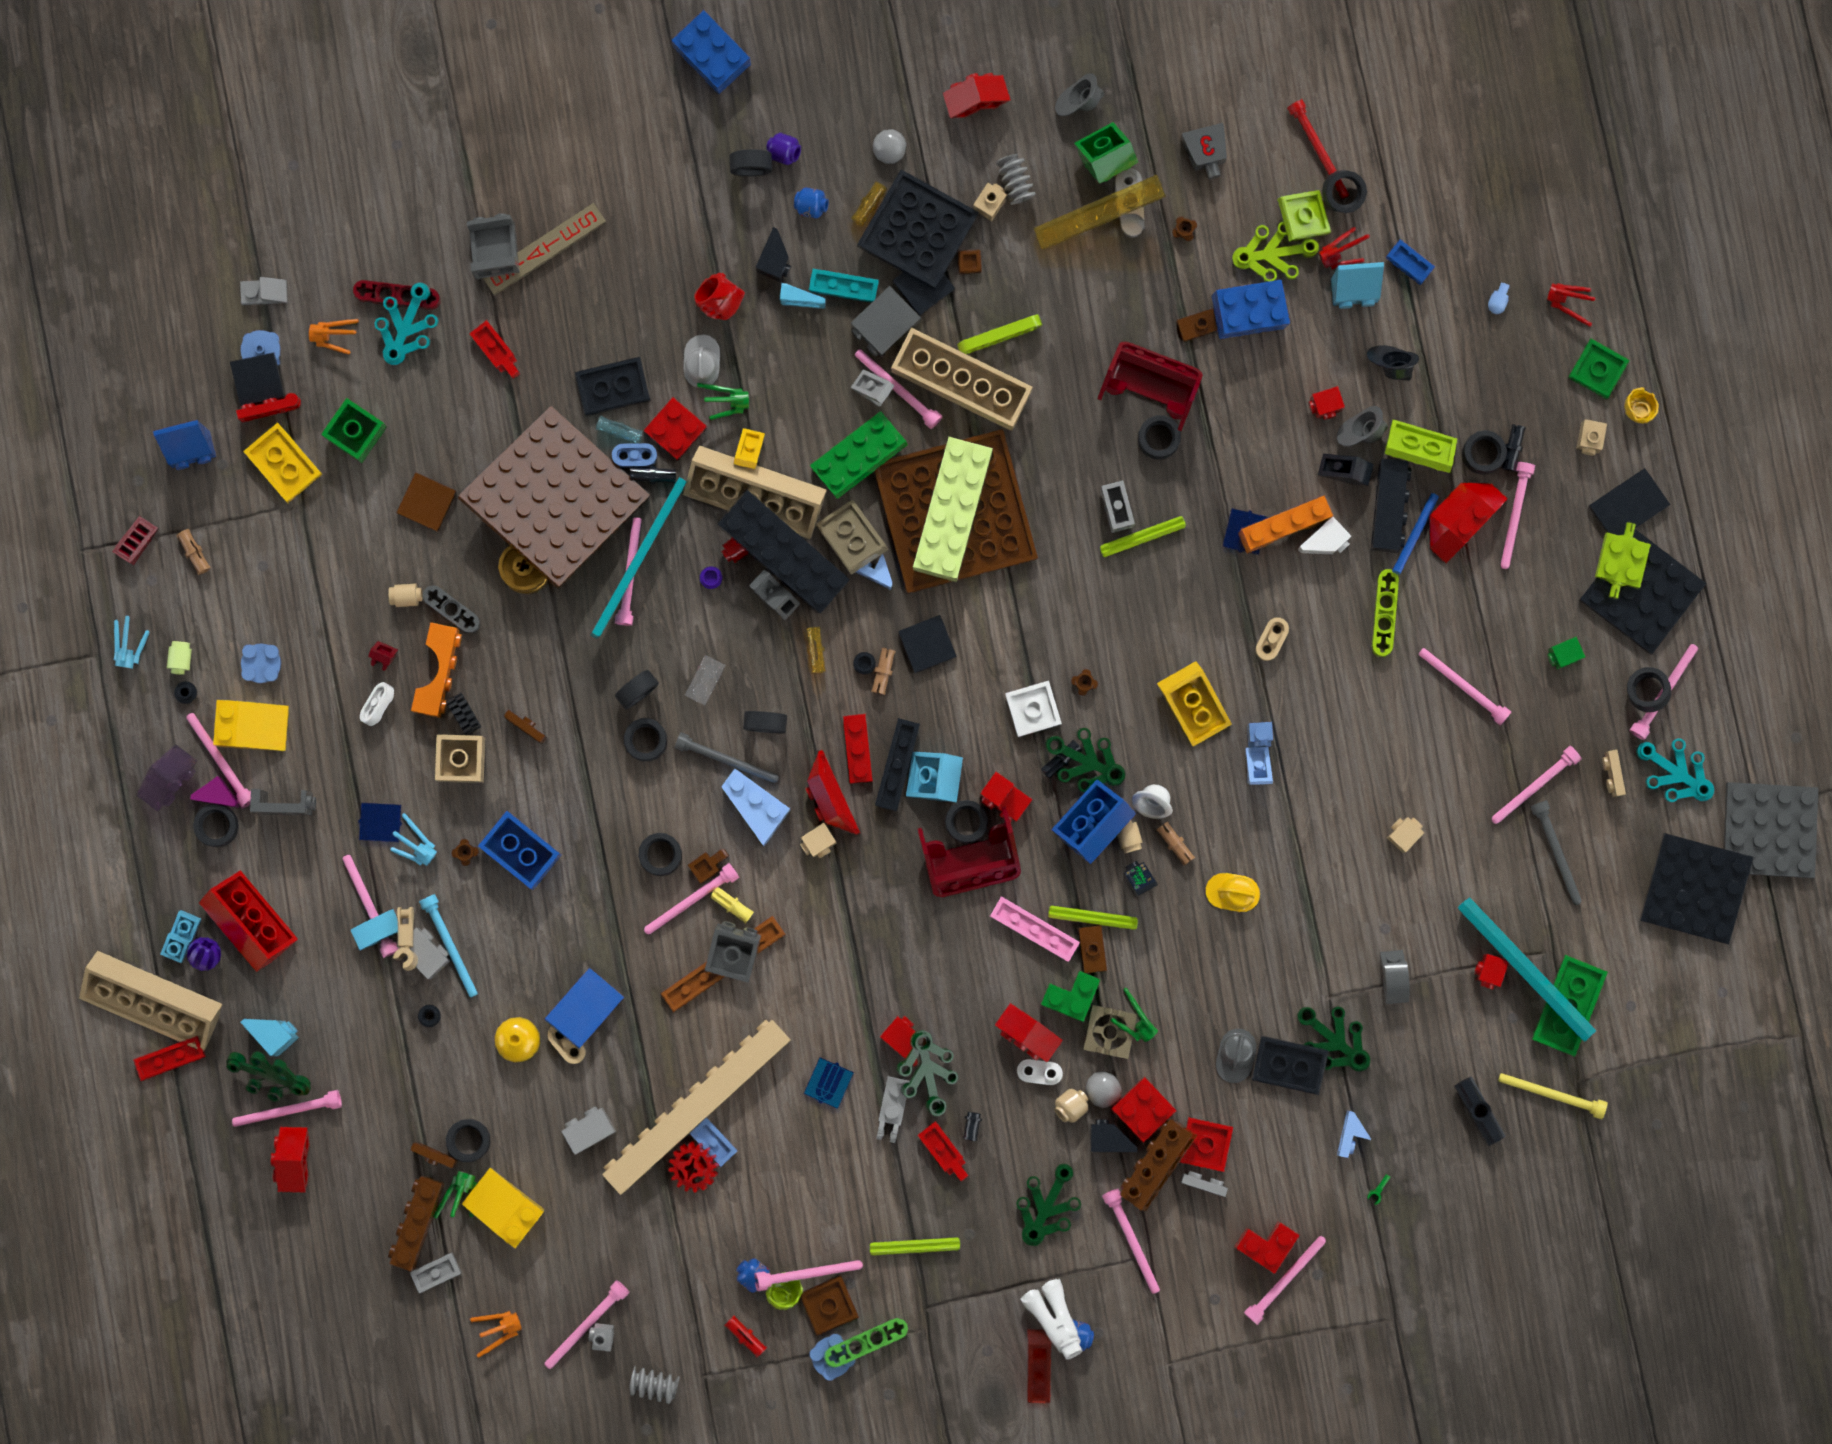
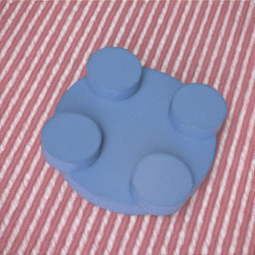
M258 330L248 333L243 337L241 344L242 358L275 352L279 366L281 348L279 336L276 333Z
M255 644L243 647L241 659V675L243 679L256 683H267L278 678L281 658L279 656V649L276 646Z
M832 1334L830 1337L820 1340L809 1353L814 1368L826 1380H833L835 1377L841 1376L855 1363V1360H852L839 1367H830L825 1363V1351L829 1347L843 1342L838 1334ZM844 1345L841 1346L843 1351L839 1353L831 1351L830 1361L838 1363L837 1358L843 1355L846 1356V1359L849 1358L845 1352Z

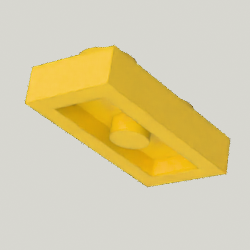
M743 428L734 458L735 465L756 469L765 433Z

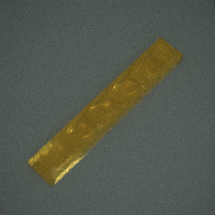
M1154 175L1037 226L1034 230L1041 249L1045 250L1165 198L1166 195L1159 176Z

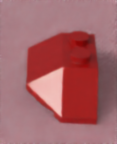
M1460 483L1430 515L1429 549L1446 564L1503 505L1507 498L1491 483Z
M820 750L807 780L809 787L805 788L810 800L815 799L818 807L815 808V811L820 821L825 820L827 825L858 835L860 831L827 758L823 750Z

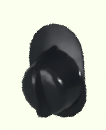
M1388 345L1374 346L1367 352V358L1372 363L1382 366L1385 376L1392 380L1410 381L1414 365L1419 361V356L1416 353Z

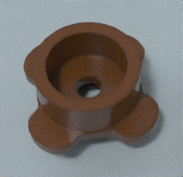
M1182 216L1176 219L1177 225L1172 231V235L1175 238H1184L1187 242L1192 241L1194 229L1197 228V222L1184 219Z
M1084 669L1081 674L1073 676L1071 679V683L1077 687L1078 694L1081 696H1085L1089 690L1096 689L1098 686V682L1093 679L1091 671L1088 669Z
M462 839L456 849L452 850L451 854L454 858H458L463 866L470 865V860L479 854V850L477 847L471 846L467 839Z

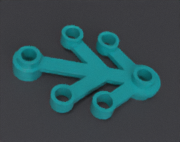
M416 283L412 286V300L403 320L397 307L398 301L394 297H386L384 299L383 306L389 310L398 333L395 341L388 329L389 321L382 317L375 320V328L381 332L386 345L383 350V358L390 365L402 363L405 355L412 351L428 348L430 339L425 335L418 336L414 342L406 345L403 344L407 336L427 328H435L439 324L438 317L432 314L427 315L424 320L412 324L421 301L428 299L430 296V288L424 283ZM419 287L423 289L421 296L416 294V289ZM389 299H392L394 301V306L392 308H389L387 306V301ZM430 317L435 319V324L432 326L428 324ZM384 320L386 325L384 328L381 329L379 328L378 323L379 321ZM421 338L426 339L427 343L425 346L419 344ZM392 350L397 351L396 358L390 356Z
M1678 738L1671 743V749L1675 753L1677 766L1658 754L1652 743L1644 742L1638 745L1636 754L1639 759L1643 761L1650 759L1672 774L1661 777L1649 776L1645 782L1649 789L1683 782L1691 788L1678 791L1674 788L1666 790L1664 793L1666 801L1675 802L1678 799L1692 796L1698 801H1707L1712 798L1714 786L1711 781L1705 779L1703 768L1705 757L1702 752L1696 751L1690 755V762L1694 765L1695 779L1688 774L1684 754L1686 743L1683 739ZM1676 741H1679L1682 744V748L1680 750L1675 748ZM1644 747L1650 748L1651 753L1649 755L1644 754ZM1695 754H1698L1701 757L1699 763L1695 762L1693 759ZM1651 778L1657 781L1655 787L1649 784ZM1701 786H1705L1707 788V792L1705 794H1702L1700 792ZM1670 791L1675 793L1673 800L1668 797Z

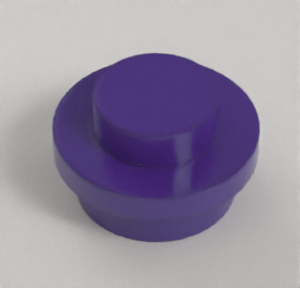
M706 567L700 574V582L707 589H715L722 583V573L716 567Z

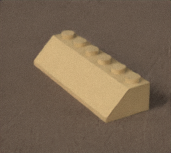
M699 446L691 462L683 495L729 510L743 492L748 490L797 534L810 539L827 490L757 465L756 469L735 465L734 457Z
M99 951L95 953L85 968L79 999L179 1042L198 1036L201 1042L200 1047L203 1051H205L216 1027L222 1004ZM195 1042L187 1044L197 1049Z

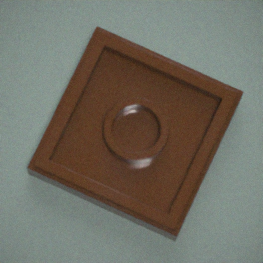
M415 472L396 513L438 532L457 491Z
M841 1275L803 1291L800 1296L817 1336L859 1318Z

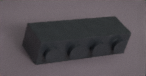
M1381 459L1379 461L1371 551L1398 553L1400 548H1404L1405 534H1402V525L1406 526L1407 512H1404V504L1409 501V490H1406V483L1411 480L1412 468H1408L1409 461Z

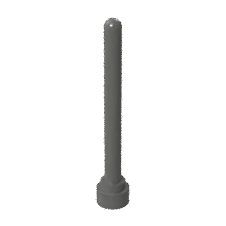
M680 732L674 747L676 750L681 752L683 750L687 752L688 750L694 751L772 783H776L779 780L777 774L695 743L685 733Z
M1545 800L1530 806L1533 815L1536 814L1537 818H1540L1573 904L1579 905L1581 897L1548 816L1550 814L1548 801Z

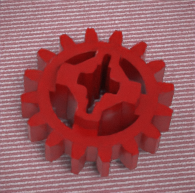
M690 1142L688 1147L683 1144L680 1146V1150L673 1152L675 1157L669 1160L671 1164H674V1166L668 1169L675 1174L671 1180L677 1179L679 1181L677 1187L685 1185L686 1192L690 1188L693 1189L694 1193L698 1192L699 1188L702 1190L707 1189V1184L711 1185L714 1183L712 1177L718 1175V1172L714 1169L719 1166V1163H713L716 1154L710 1156L711 1148L702 1149L703 1143H699L697 1147H695L694 1142ZM692 1153L690 1158H682L685 1154ZM693 1162L694 1168L697 1169L695 1172L693 1171V1166H691ZM697 1176L705 1177L703 1180L695 1182Z

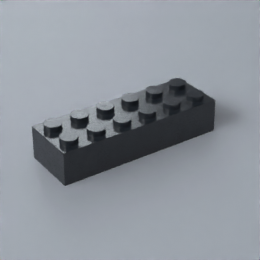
M748 490L743 492L716 524L817 614L823 612L850 580Z

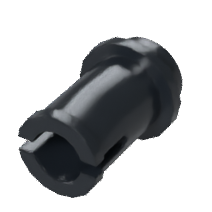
M967 1112V1116H964L966 1124L963 1139L977 1141L979 1124L983 1119L980 1113Z

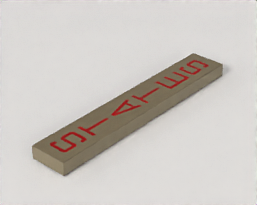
M592 203L519 251L520 273L483 278L494 296H496L604 225L606 220L595 204Z

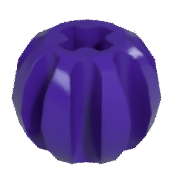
M199 937L193 940L187 949V959L190 965L200 971H209L215 968L221 958V949L218 943L208 937Z

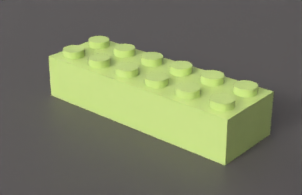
M952 437L948 438L914 561V571L957 582L993 448Z

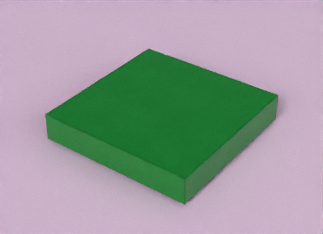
M1590 338L1568 378L1607 400L1630 360Z

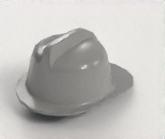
M697 335L691 338L685 347L684 376L688 383L694 387H697V383L712 385L719 374V345L710 336Z

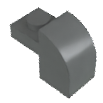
M765 569L750 584L754 593L784 620L800 605L793 595L783 588Z
M1403 950L1380 952L1386 1004L1409 1002V973Z

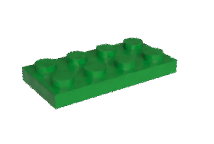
M880 411L813 462L810 467L834 497L838 499L900 452L908 443Z
M1564 955L1553 985L1589 1022L1608 972ZM1546 1002L1531 1040L1575 1057L1582 1039Z

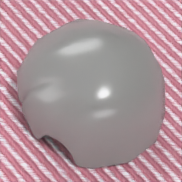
M894 129L883 130L877 134L873 141V152L876 158L885 164L896 163L904 156L907 143L900 132Z
M1105 1071L1096 1072L1088 1078L1085 1088L1089 1100L1095 1106L1101 1108L1112 1107L1116 1104L1122 1092L1117 1078Z

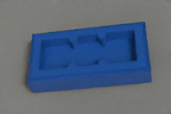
M1401 239L1385 257L1419 285L1424 282L1435 268L1434 265Z

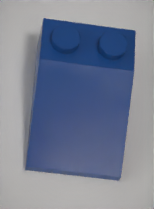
M198 420L153 431L154 437L168 465L176 468V470L188 468L189 464L195 462L205 464L211 462V458L216 457L211 433Z

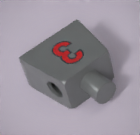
M1219 123L1182 133L1180 139L1194 170L1205 169L1208 180L1220 177L1218 165L1224 164L1227 159L1224 124Z

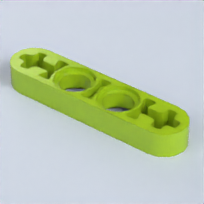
M1033 315L957 343V347L960 352L969 354L1034 331L1043 325L1039 315Z
M1391 569L1382 571L1377 579L1372 651L1378 657L1389 655L1394 643L1399 576ZM1387 574H1390V578L1394 579V582H1391L1389 585V590L1393 589L1394 593L1388 591L1381 592V589H1386V581H1382V578L1386 577ZM1389 596L1392 599V606L1390 608H1383L1380 604L1381 597ZM1381 618H1386L1390 621L1391 626L1388 630L1384 631L1379 628L1378 621ZM1377 633L1381 635L1390 634V638L1385 637L1384 644L1388 646V649H1385L1383 653L1380 652V648H1376V644L1381 643L1382 637H1377Z

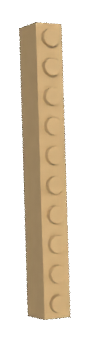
M765 1020L756 1028L759 1032L753 1038L748 1035L740 1043L741 1049L736 1053L733 1050L722 1059L725 1063L719 1069L714 1066L706 1074L708 1079L702 1084L699 1081L688 1090L691 1094L685 1100L680 1097L672 1105L674 1110L668 1115L665 1112L655 1120L657 1125L652 1130H649L647 1127L638 1136L640 1140L634 1146L630 1143L621 1151L623 1156L618 1161L613 1158L604 1166L606 1171L602 1175L620 1195L629 1189L791 1041L774 1020L770 1022Z

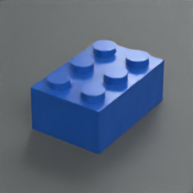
M704 10L671 40L673 48L718 94L751 65L750 57Z
M1282 280L1219 289L1211 296L1219 339L1281 330L1290 324Z
M1096 780L1052 828V831L1064 844L1091 864L1136 813L1125 800Z
M508 811L504 813L478 845V847L532 890L537 887L562 856V854Z

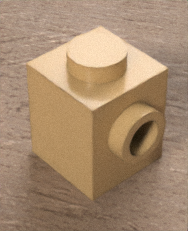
M987 183L973 204V209L988 220L993 221L1006 201L1007 194L1004 193L1005 190L995 183L993 185Z
M1585 419L1580 426L1576 449L1582 450V454L1591 456L1601 452L1607 424Z
M1407 817L1404 820L1399 818L1392 825L1391 828L1394 831L1387 839L1402 853H1406L1424 834L1421 830L1423 826L1415 818L1410 819Z
M823 823L802 836L803 843L800 845L806 855L812 854L813 858L818 855L819 858H822L831 852L829 848L835 845L836 841Z

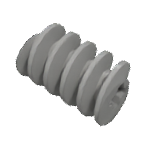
M1018 154L1006 156L996 162L998 167H1002L999 170V174L1004 176L1002 183L1007 184L1004 189L1006 192H1010L1007 198L1012 201L1011 205L1025 202L1036 195L1035 192H1028L1033 187V184L1025 183V181L1030 179V175H1023V172L1028 168L1020 167V164L1025 159H1018Z
M634 1366L629 1387L630 1395L634 1396L636 1391L639 1390V1397L643 1398L645 1393L648 1392L649 1400H652L656 1394L657 1402H661L665 1396L666 1404H670L675 1398L680 1376L672 1382L671 1374L664 1380L662 1372L655 1378L653 1370L648 1375H645V1368L636 1373V1366Z

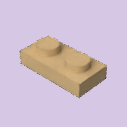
M1618 750L1608 751L1604 753L1605 757L1602 758L1604 770H1608L1609 775L1607 789L1609 793H1612L1613 797L1623 796L1626 793Z

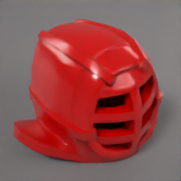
M719 272L702 282L694 295L695 304L708 317L726 321L737 312L745 292L729 281L724 273Z

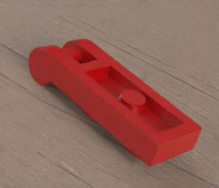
M288 393L285 399H266L263 401L264 404L256 406L254 403L241 406L242 409L236 410L238 420L243 423L297 410L301 407L302 402L296 394Z

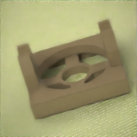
M1092 1005L1083 1050L1128 1059L1133 1037L1127 1032L1119 1031L1118 1027L1110 1020L1111 1018L1116 1019L1118 1016L1128 1028L1134 1031L1137 1014ZM1110 1015L1109 1022L1103 1027L1095 1025L1101 1017ZM1111 1025L1116 1028L1117 1034L1114 1038L1108 1039L1104 1036L1103 1031L1106 1026ZM1093 1032L1101 1034L1105 1039L1103 1048L1095 1041ZM1117 1037L1125 1039V1042L1120 1047L1110 1049L1112 1041Z

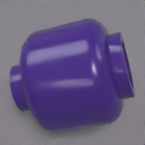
M778 133L767 142L766 149L771 153L773 161L790 165L796 162L801 154V146L795 137Z

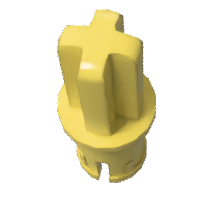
M719 887L711 894V898L726 908L727 913H732L745 924L754 913L740 903L737 897L734 899Z

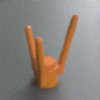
M349 319L311 324L309 327V341L316 342V347H325L349 355V350L326 343L325 341H329L330 334H356L355 330H336L329 327L355 324L359 320Z
M508 1311L503 1314L470 1318L471 1322L503 1319L499 1321L500 1326L480 1333V1337H485L499 1331H503L506 1335L477 1354L478 1358L511 1337L518 1335L517 1331L522 1330L517 1313L511 1314Z

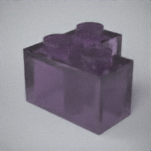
M174 745L149 768L137 796L156 811H159L164 806H170L176 797L174 793L181 787L184 780L189 781L194 775L195 770L193 768L197 760L178 745Z

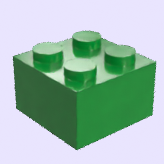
M1114 122L1074 143L1082 164L1099 184L1110 180L1113 176L1139 163L1131 142Z
M346 398L321 435L362 464L387 426L384 422Z

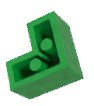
M1078 971L1071 991L1049 983L1040 1005L1084 1022L1101 979Z

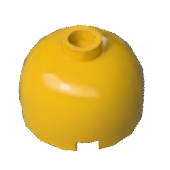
M522 1017L510 1018L502 1022L497 1028L494 1037L498 1053L505 1060L511 1062H524L532 1058L540 1045L538 1029L530 1020Z

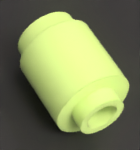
M172 641L167 660V669H171L172 674L184 675L185 671H190L192 652L190 643Z

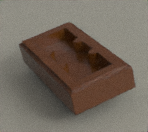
M1214 308L1176 321L1183 342L1218 331Z
M510 710L505 713L504 718L540 744L545 742L547 737L534 728L536 723L526 716L521 719Z
M1101 925L1078 928L1084 973L1107 971Z
M419 1142L413 1143L410 1149L426 1157L424 1161L435 1166L441 1163L450 1168H455L458 1161L450 1155Z

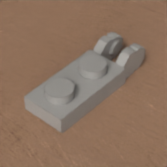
M888 1076L878 1120L880 1124L876 1139H882L886 1122L894 1124L890 1135V1142H896L907 1098L902 1094L901 1088L904 1084L909 1083V1080Z

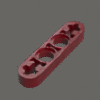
M360 280L353 287L355 297L362 302L383 304L384 299L380 298V291L384 288H389L392 291L391 297L398 301V306L409 307L410 302L402 300V294L405 291H411L412 286ZM366 286L367 290L374 291V286H376V298H373L374 295L372 293H365L362 296L358 289ZM421 287L417 288L416 294L418 295V292H421L420 295H422L423 289ZM430 288V294L436 300L432 301L429 305L426 300L421 301L418 309H436L441 302L438 292ZM389 299L387 305L394 306V301Z

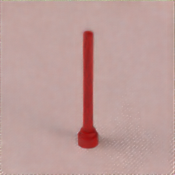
M1303 99L1298 100L1288 106L1287 110L1295 119L1298 118L1328 175H1331L1337 170L1306 116L1307 107ZM1342 179L1338 180L1334 185L1341 198L1344 199L1349 196V192Z

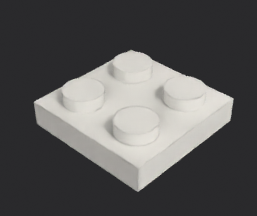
M1049 681L1005 693L1018 737L1062 724Z

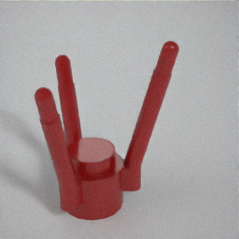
M1352 227L1332 243L1322 247L1319 256L1324 267H1331L1334 270L1339 265H1352L1364 262V258L1338 262V260L1341 259V252L1369 239L1370 235L1367 234L1337 249L1335 246L1356 230L1355 227Z
M1552 283L1547 297V301L1552 302L1551 307L1558 308L1581 323L1591 327V322L1560 304V302L1565 303L1567 296L1595 301V297L1570 292H1590L1591 288Z

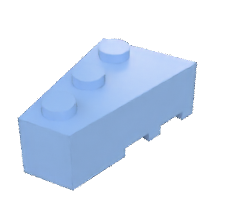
M736 769L733 770L722 785L725 793L762 845L765 846L791 811L790 808Z

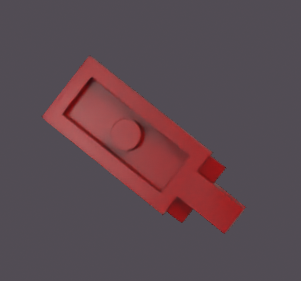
M487 320L469 333L497 370L499 369L501 373L506 370L513 379L520 375L517 368L513 365L517 362L514 357L515 355Z
M936 1121L918 1134V1137L945 1172L947 1171L949 1175L955 1173L961 1181L969 1176L962 1168L966 1163L963 1160V1156Z

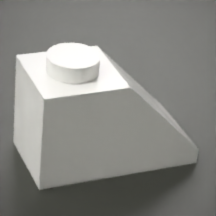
M1332 517L1303 543L1298 551L1300 553L1333 554L1336 551L1341 553L1350 545L1348 540L1351 535Z

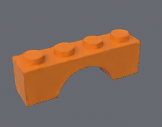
M1324 495L1245 527L1238 534L1248 554L1285 536L1330 520L1333 514Z
M430 622L426 645L437 655L439 669L435 679L430 684L416 688L411 708L412 712L441 718V713L445 714L447 703L444 699L446 691L450 692L452 678H449L451 669H455L457 663V656H454L455 649L460 647L462 634H459L460 630L458 628Z

